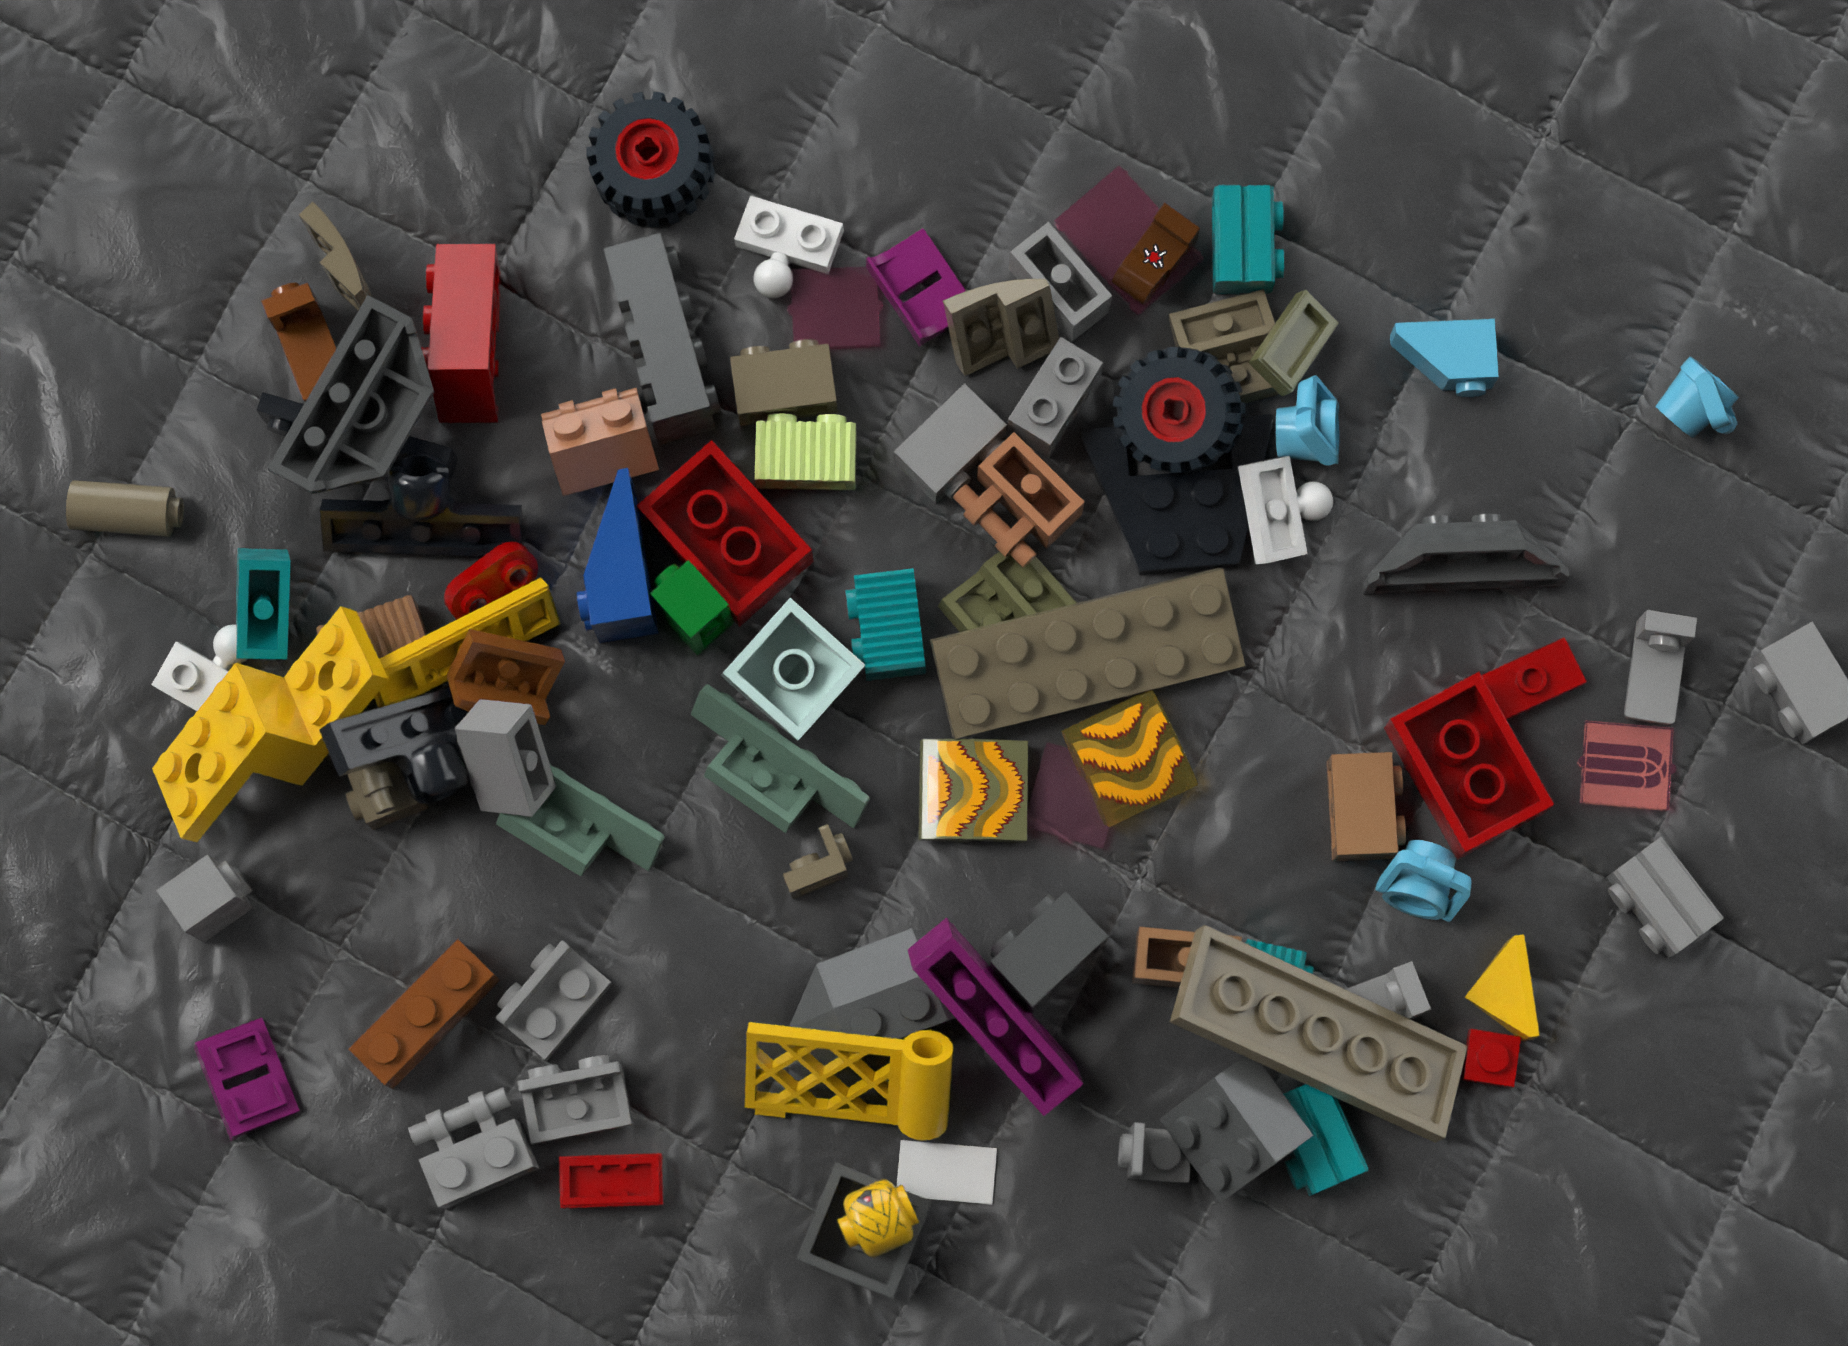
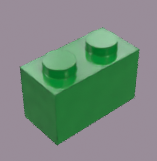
M689 560L680 568L676 564L669 566L653 582L656 589L650 594L657 612L697 656L734 624L729 604Z

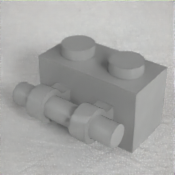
M504 1087L488 1094L479 1091L468 1096L469 1102L443 1113L440 1109L425 1115V1121L408 1128L415 1146L434 1139L439 1148V1151L418 1159L438 1208L446 1210L540 1169L521 1122L516 1119H511L500 1125L496 1122L493 1113L511 1106ZM478 1121L482 1132L455 1144L451 1131Z

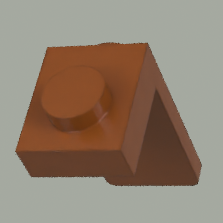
M294 282L274 289L271 292L272 297L261 300L269 321L278 334L301 396L306 402L337 348L318 299L308 282L302 285Z

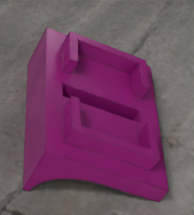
M924 228L877 256L866 258L867 270L919 347L948 329L943 300L966 292V290ZM938 273L941 278L939 281L906 302H902L900 299L901 295Z
M262 1017L195 1042V1053L231 1141L250 1131L300 1111ZM267 1067L269 1074L225 1090L222 1082L258 1068Z

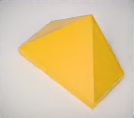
M1523 934L1513 936L1504 944L1465 998L1513 1035L1521 1037V1041H1528L1539 1037L1540 1034L1525 936Z

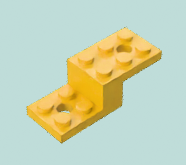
M340 606L327 624L321 628L318 635L300 658L293 663L284 677L235 663L225 677L215 686L213 692L195 715L187 721L183 730L168 749L160 755L152 769L180 838L198 842L254 772L302 786L329 753L319 729L329 722L362 713L388 681L386 672L357 611Z

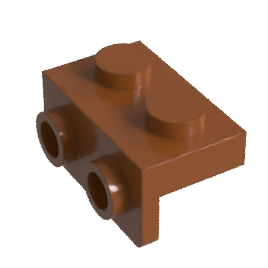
M469 629L446 676L454 704L459 708L469 712L479 699L531 704L537 724L546 725L550 718V713L545 699L561 671L565 659L562 650L559 648Z

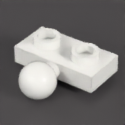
M750 196L734 241L736 247L770 257V259L763 261L757 266L753 277L754 285L763 296L779 298L785 295L792 286L793 275L788 266L789 263L825 274L829 273L844 232L843 223Z
M1290 456L1238 466L1255 563L1265 564L1306 555L1307 548L1301 517L1308 521H1318L1330 513L1333 506V496L1329 488L1320 482L1312 481L1301 485L1296 491Z
M236 625L225 626L215 635L213 648L216 656L213 661L183 643L176 641L151 685L198 711L213 692L215 686L225 677L233 665L247 660L236 659Z

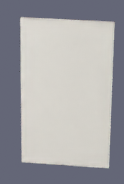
M901 1140L897 1187L903 1185L905 1191L925 1199L992 1205L997 1148Z

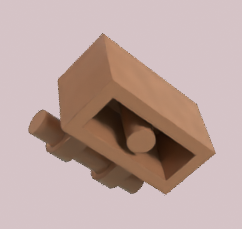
M616 388L602 392L603 397L575 405L574 401L570 400L560 403V409L541 414L549 454L563 496L613 483L618 469L628 468L631 477L659 470L637 388L618 393Z
M1015 432L978 466L977 480L987 490L978 496L965 484L953 496V499L965 510L963 516L973 526L979 524L997 541L995 547L1005 557L1011 555L1023 568L1037 555L1024 541L1026 537L1032 534L1047 549L1082 515L1085 503ZM999 502L1018 520L1012 528L992 510Z

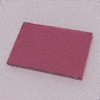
M1119 165L1054 220V224L1130 306L1131 311L1139 316L1200 264L1204 257L1199 250L1193 247L1164 286H1161L1144 306L1111 282L1119 266L1143 236L1159 210L1152 200L1131 179L1128 172Z

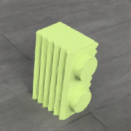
M775 413L768 415L767 421H756V488L855 490L856 423H846V417L837 414L817 416V422H797V416Z

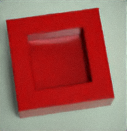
M1469 1029L1466 1041L1468 1047L1463 1063L1461 1080L1514 1088L1521 1037Z

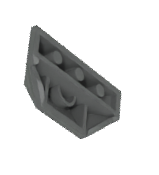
M367 295L267 467L268 471L311 494L385 479L434 394V388L411 317Z
M1479 514L1471 517L1472 522L1452 523L1451 516H1428L1422 518V524H1415L1368 574L1363 583V594L1559 588L1569 579V567L1516 520L1502 521L1500 514Z
M910 928L817 963L789 1027L904 1040L911 1033L920 1030L935 1031L959 1021L912 969L907 949L925 934ZM816 1048L810 1052L824 1066L838 1058L830 1049ZM799 1062L805 1078L811 1072Z

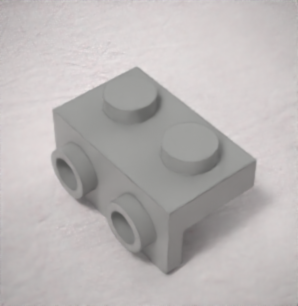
M601 1055L579 1060V1069L559 1073L558 1065L528 1070L529 1079L520 1080L517 1083L519 1092L522 1093L530 1143L535 1145L632 1126L633 1122L622 1065L619 1062L610 1063L608 1055Z

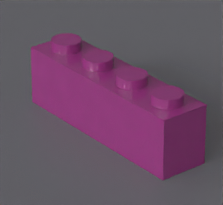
M947 917L907 949L911 966L915 973L1043 1116L1083 1085L1077 1065Z

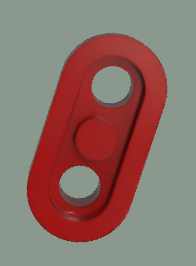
M505 542L498 545L448 584L444 594V602L447 609L457 620L535 581L538 574L537 560L519 542ZM479 599L477 602L471 605V603L474 600Z

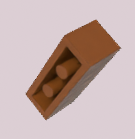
M457 939L349 1050L385 1086L394 1089L490 992L500 979L466 945Z

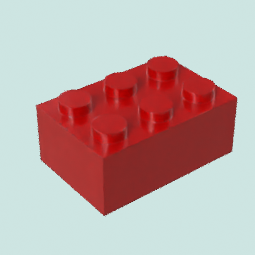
M712 440L637 505L640 518L682 564L689 560L730 606L733 619L739 627L814 562L812 549Z
M1480 672L1392 717L1384 727L1385 732L1457 860L1541 816L1554 805Z

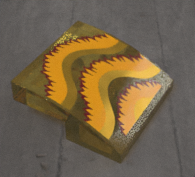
M1153 690L1138 694L1061 731L1078 774L1086 780L1103 824L1108 827L1198 785L1179 739Z

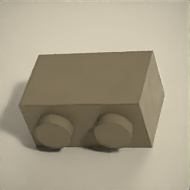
M805 339L790 343L789 349L770 351L767 346H753L742 349L740 356L730 357L740 426L756 424V421L760 420L767 421V416L775 413L792 414L797 416V418L838 413L829 343L819 345L817 340Z

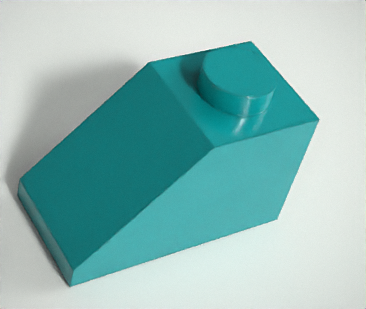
M237 548L236 659L287 660L290 557L287 549Z

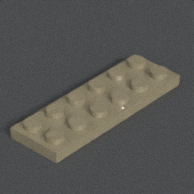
M1222 568L930 640L952 736L955 739L1245 666L1225 574Z
M1203 925L1195 930L1170 1023L1432 1142H1438L1446 1138L1467 1045L1207 925Z

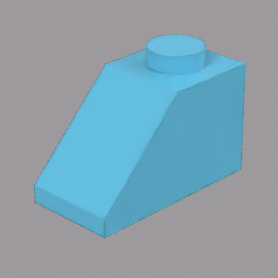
M1495 319L1395 323L1390 334V345L1442 391L1456 390V395L1459 397L1481 396L1486 393V389L1493 388L1499 377Z

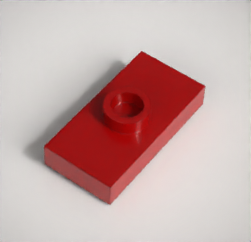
M1565 637L1481 675L1506 720L1583 686L1587 682Z
M662 1153L559 1156L561 1209L664 1205Z

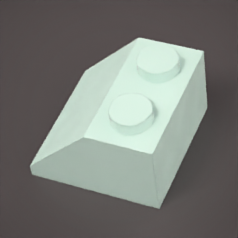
M789 598L720 676L757 709L798 741L863 669L865 664L795 601Z

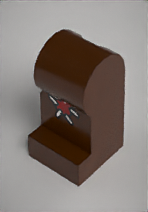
M1164 202L1153 217V221L1119 266L1111 282L1143 306L1146 305L1158 289L1164 286L1198 241L1200 228Z

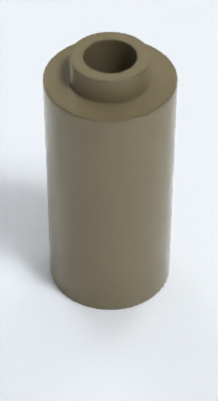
M73 480L68 489L66 520L70 530L170 537L174 527L180 528L183 523L184 501L183 498L176 497L173 487Z

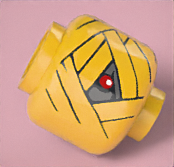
M886 1179L879 1180L847 1195L844 1200L846 1216L838 1219L849 1247L852 1248L860 1244L864 1253L870 1257H877L911 1241L914 1232L912 1226L919 1223L903 1185L894 1187L893 1183Z

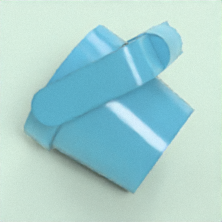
M1689 356L1681 365V371L1659 400L1656 408L1692 438L1700 433L1709 423L1719 433L1729 434L1733 432L1738 424L1732 405L1739 397L1719 377Z
M1314 375L1298 383L1296 406L1282 407L1276 410L1277 456H1290V459L1319 461L1323 465L1330 466L1339 462V402L1319 377Z
M1411 840L1408 842L1405 850L1399 851L1382 873L1376 884V891L1383 893L1384 901L1401 912L1419 918L1443 919L1450 922L1470 897L1472 880L1468 875L1454 869L1456 856L1450 850L1432 842ZM1450 888H1453L1457 891L1449 901Z

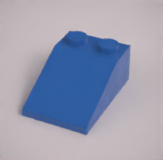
M628 468L618 469L583 575L585 591L577 592L581 621H584L586 631L594 630L599 643L659 634L654 602L650 594L652 588L641 519L637 509V494Z

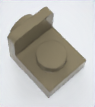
M828 824L819 827L828 856L820 859L818 853H812L789 864L791 871L784 873L783 877L792 900L848 877L845 864L853 861V858L842 832L833 836Z

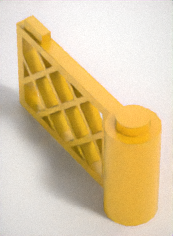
M749 1022L746 1037L745 1108L755 1109V1115L785 1118L787 1112L898 1125L901 1132L909 1138L919 1141L932 1140L941 1136L948 1126L953 1045L948 1037L932 1030H920L911 1033L903 1040ZM759 1042L777 1043L787 1052L773 1060L758 1045ZM816 1048L830 1049L838 1058L824 1066L810 1052ZM867 1054L890 1056V1063L874 1071L861 1058ZM797 1060L811 1074L797 1081L783 1068ZM847 1066L862 1078V1080L850 1087L834 1075ZM771 1076L785 1090L780 1093L757 1091V1084ZM823 1082L836 1095L830 1099L816 1098L808 1090ZM874 1088L887 1100V1106L867 1104L859 1096Z

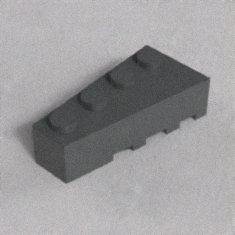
M661 233L603 248L658 445L716 430L712 415L721 413L714 384L704 386L700 373V368L708 366L701 338L691 340L686 322L695 320L688 293L678 294L673 277L682 274L675 247L665 248Z

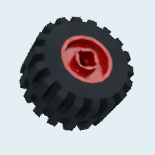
M653 91L652 99H645L643 92L633 93V102L625 104L622 98L613 102L616 111L609 114L604 110L598 117L601 125L600 129L591 128L588 137L592 146L586 147V157L590 165L588 168L603 202L608 203L611 211L619 218L625 214L629 223L638 226L641 219H646L649 227H660L659 219L668 218L670 225L680 222L678 213L685 210L690 216L697 210L695 200L699 198L705 201L708 196L707 182L713 183L715 175L712 165L715 162L713 150L704 124L701 125L698 114L692 108L686 110L682 100L673 97L669 103L666 101L664 93Z
M1167 347L1164 350H1155L1147 353L1148 357L1143 360H1136L1130 366L1132 371L1129 375L1122 376L1118 386L1122 387L1119 396H1114L1113 407H1118V417H1113L1115 428L1121 429L1123 436L1119 439L1125 448H1131L1134 452L1132 456L1139 462H1146L1151 465L1150 468L1177 473L1201 470L1205 466H1211L1220 460L1219 457L1224 453H1229L1235 445L1233 443L1235 436L1241 434L1244 425L1240 423L1241 413H1245V403L1241 402L1239 394L1243 391L1240 383L1235 382L1231 374L1233 372L1231 369L1217 361L1218 358L1210 353L1183 347Z

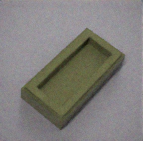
M1306 289L1298 292L1257 349L1249 364L1281 396L1290 394L1339 323Z

